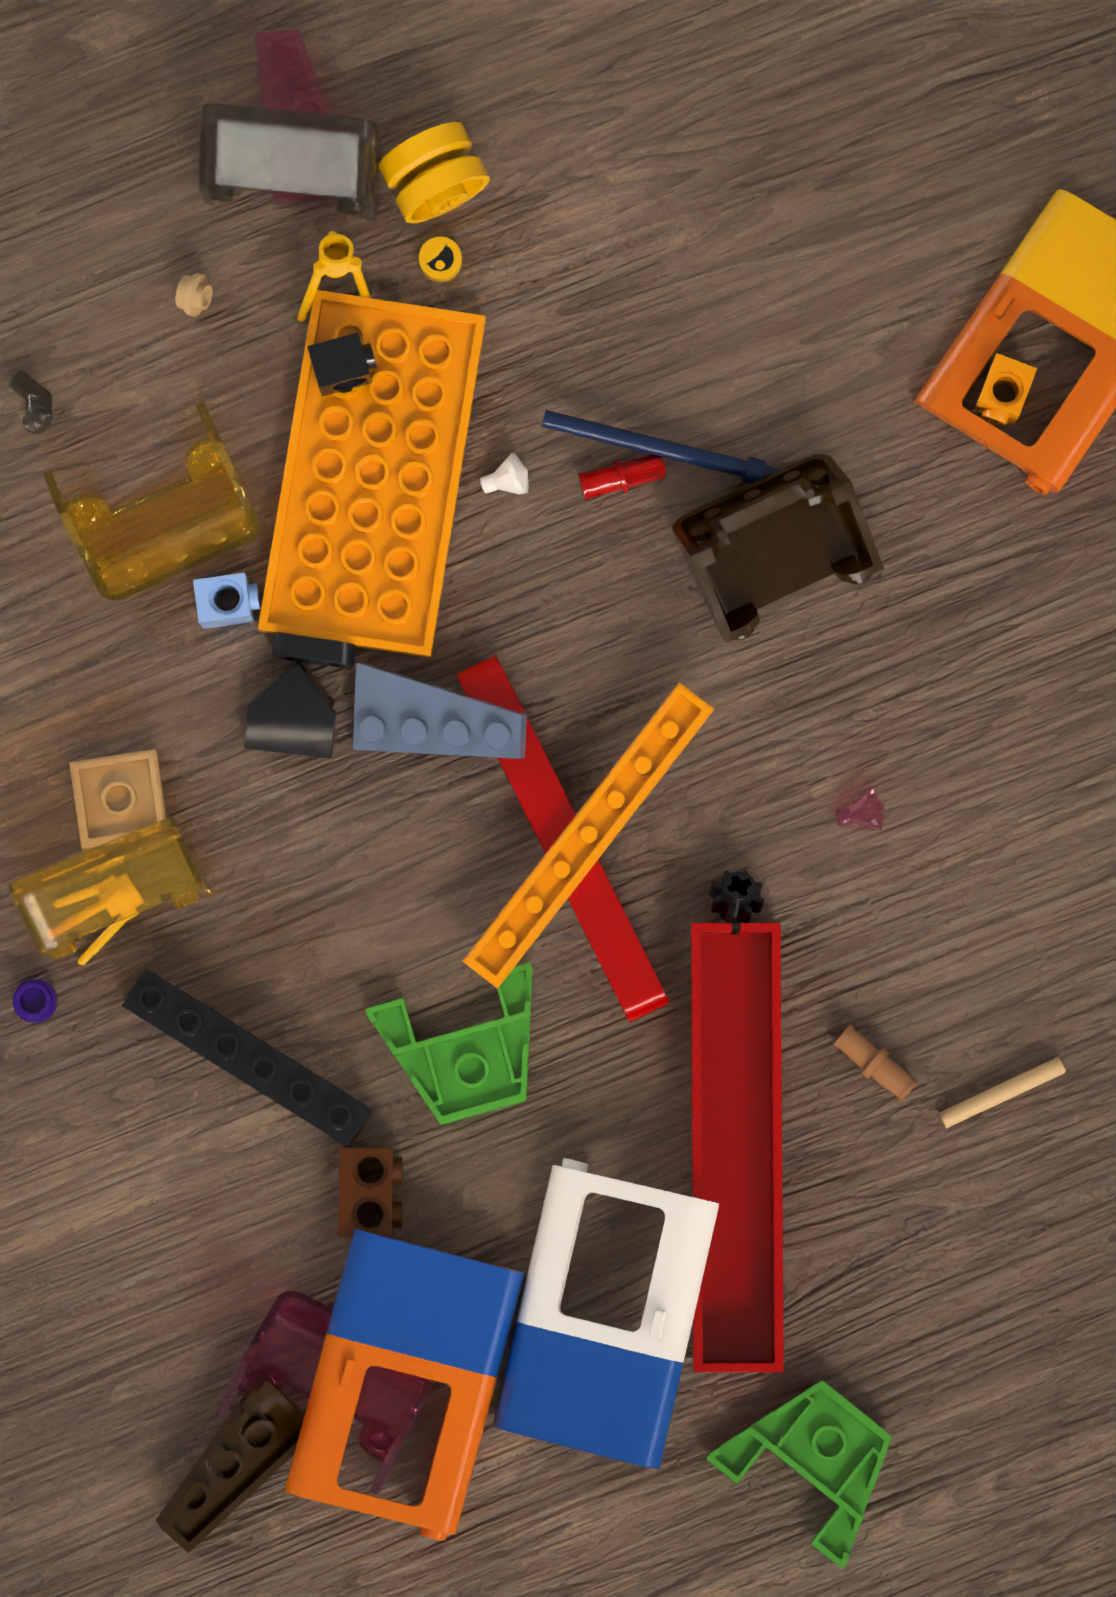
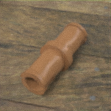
M851 1024L833 1044L834 1048L839 1049L864 1070L861 1074L865 1078L869 1079L872 1077L893 1094L900 1103L919 1082V1080L913 1078L888 1057L890 1054L888 1050L884 1047L881 1050L854 1029V1026Z

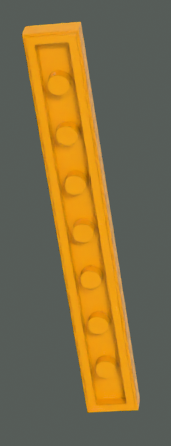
M680 682L677 684L462 961L495 988L498 989L712 714L714 711L713 707Z

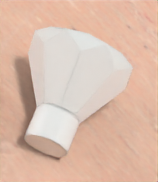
M511 453L494 473L480 478L481 486L486 494L496 490L516 494L528 493V470L514 453Z

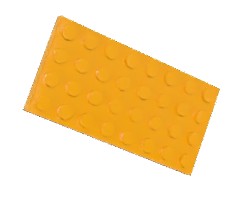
M317 290L312 302L258 624L259 632L335 640L351 643L361 648L431 658L486 316ZM358 332L362 345L371 344L377 368L369 370L372 383L322 397L307 346Z

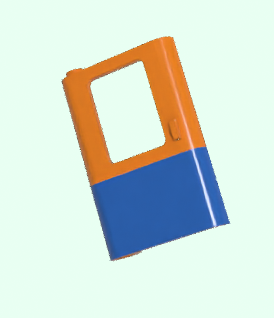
M354 1229L284 1491L302 1498L421 1527L420 1535L432 1539L445 1541L447 1534H456L525 1273ZM371 1366H379L442 1382L450 1387V1396L421 1502L417 1505H409L341 1488L337 1483L365 1372Z

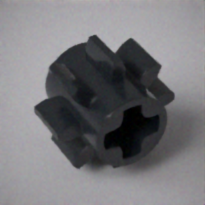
M727 870L724 871L722 882H712L709 893V896L713 898L711 913H718L725 920V923H749L752 912L761 913L764 903V899L760 897L763 886L762 882H755L746 870L732 873Z

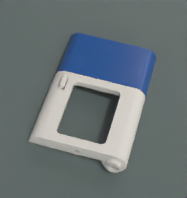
M563 1158L562 1166L552 1165L492 1427L611 1459L660 1469L719 1203L587 1173L589 1164ZM590 1193L657 1207L665 1213L664 1226L642 1323L635 1332L567 1316L562 1313L560 1308L584 1200Z

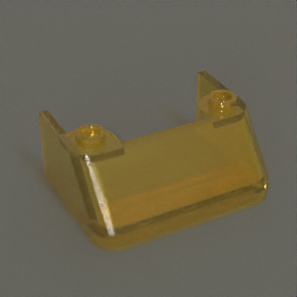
M203 401L196 404V407L209 437L195 443L186 452L184 461L190 476L111 512L105 499L96 494H83L66 501L53 473L48 471L43 474L57 512L98 592L106 599H125L249 542L258 532L259 521Z
M174 817L140 828L26 875L8 885L12 899L40 955L52 960L65 957L77 951L75 943L82 940V937L162 903L170 904L174 902L176 909L183 908L201 899L199 892L203 895L212 892L186 827Z

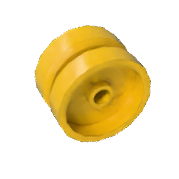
M444 123L427 129L396 146L378 164L388 188L401 190L396 197V204L406 223H419L443 215L473 198L490 182L489 174L480 157L467 156L472 149V141L462 123Z

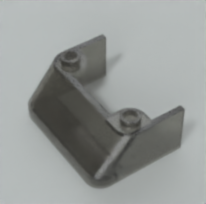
M211 103L202 106L199 190L205 204L214 205V201L230 202L233 200V196L242 194L243 189L328 197L330 203L337 205L338 212L348 215H361L363 210H365L367 220L376 221L381 172L378 164L383 158V150L378 125L375 122L358 117Z

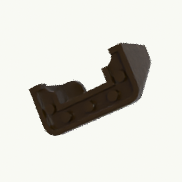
M825 454L804 458L680 517L672 526L682 554L725 643L746 638L754 632L755 627L760 621L758 609L819 580L835 574L843 582L860 584L869 580L874 573L884 569L852 482L832 457Z

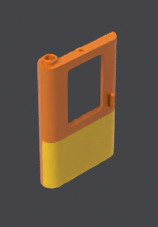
M1062 189L1056 190L913 401L987 449L1021 468L1027 476L1025 483L1034 491L1045 496L1049 491L1059 493L1116 408V220L1079 197ZM1025 311L1036 313L1087 344L1095 351L1094 358L1038 441L1032 446L1023 445L968 411L962 405L963 399L1019 316Z

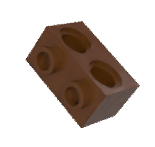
M339 1147L338 1237H353L354 1229L384 1237H394V1228H402V1201H394L395 1184L403 1183V1157H395V1148ZM368 1157L379 1159L384 1167L383 1176L375 1183L364 1181L359 1173L360 1164ZM369 1201L379 1204L383 1210V1219L374 1228L366 1227L359 1219L361 1206Z

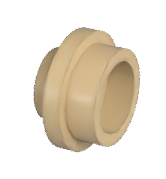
M195 273L192 276L184 275L177 286L176 305L189 316H198L211 303L213 291L207 276L200 273Z

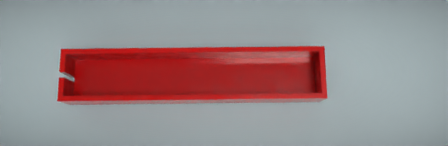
M691 923V1196L719 1203L692 1323V1370L694 1373L784 1372L781 923H740L739 935H730L732 923Z

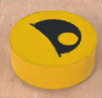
M441 236L426 241L419 252V265L422 273L434 282H447L456 277L462 267V255L458 245L453 240Z

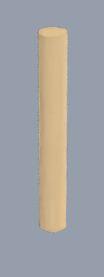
M1056 1057L949 1107L938 1114L944 1127L947 1129L1066 1073L1060 1058Z

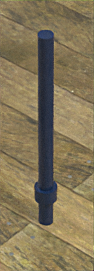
M545 410L541 427L742 477V482L750 484L781 470L766 465V460L748 456L747 460L549 410Z

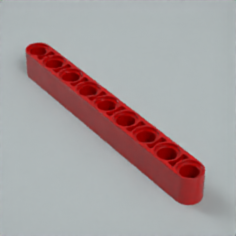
M496 655L456 674L466 696L525 713ZM527 718L525 758L497 759L546 854L576 814ZM597 860L570 895L568 901L628 1021L631 1023L669 1004V1001L599 860Z

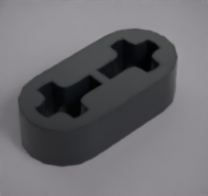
M278 633L274 635L271 656L281 660L300 661L307 664L349 669L354 667L356 645L335 640Z

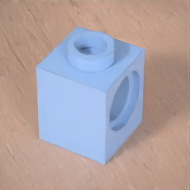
M246 573L193 580L198 622L203 629L255 622L253 610L260 609L259 591L257 583L249 584ZM226 590H233L239 593L240 600L238 605L229 611L219 609L217 607L219 595Z

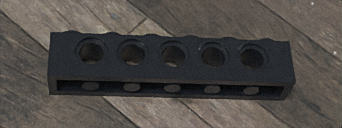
M146 968L122 1004V1007L347 1147L352 1146L374 1110Z

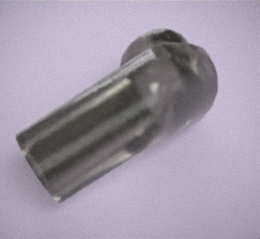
M20 370L11 379L9 387L26 400V416L23 418L24 428L32 434H41L45 427L51 424L53 419L52 395L31 376Z

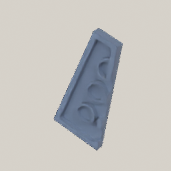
M356 662L353 750L512 759L525 758L527 714L484 700L464 696L446 688L426 684L408 676L388 672L370 664Z

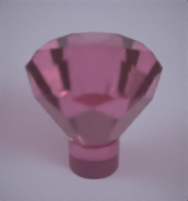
M869 790L850 807L836 810V818L840 827L854 824L872 831H879L883 829L885 808L875 791Z

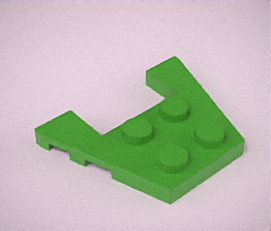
M531 962L515 966L497 989L505 1016L494 1021L416 1042L404 998L365 1009L368 1018L441 1125L527 1101L533 975Z
M820 1379L710 1451L705 1458L736 1484H738L765 1448H768L838 1505L810 1543L843 1569L848 1562L853 1542L862 1523L863 1514L877 1481L892 1436Z

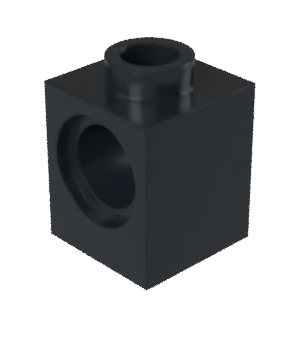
M358 332L307 346L322 397L372 383L369 370L377 368L371 344L362 345Z

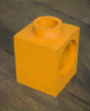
M996 353L974 410L981 412V418L991 424L1006 426L1008 422L1015 425L1037 368ZM998 384L1010 386L1015 393V399L1011 402L997 400L993 394V387Z

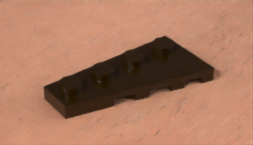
M262 1372L258 1374L156 1519L160 1528L187 1553L194 1549L295 1453L305 1413Z

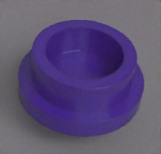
M30 979L21 983L13 995V1008L16 1014L24 1021L30 1023L46 1021L53 1015L57 1007V995L54 988L49 983L40 979Z

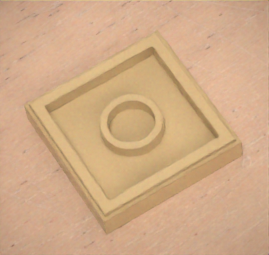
M156 749L69 762L81 849L86 850L170 836Z

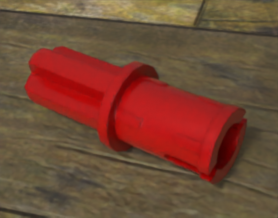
M649 455L623 463L617 459L615 460V465L586 473H578L584 499L587 501L590 498L623 490L625 494L628 493V488L663 479L666 477V467L663 457Z

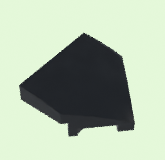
M300 661L291 666L286 673L264 690L262 689L258 692L255 698L250 701L246 722L245 749L322 758L332 757L337 713L333 708L334 702L330 697L327 698L307 674V669Z

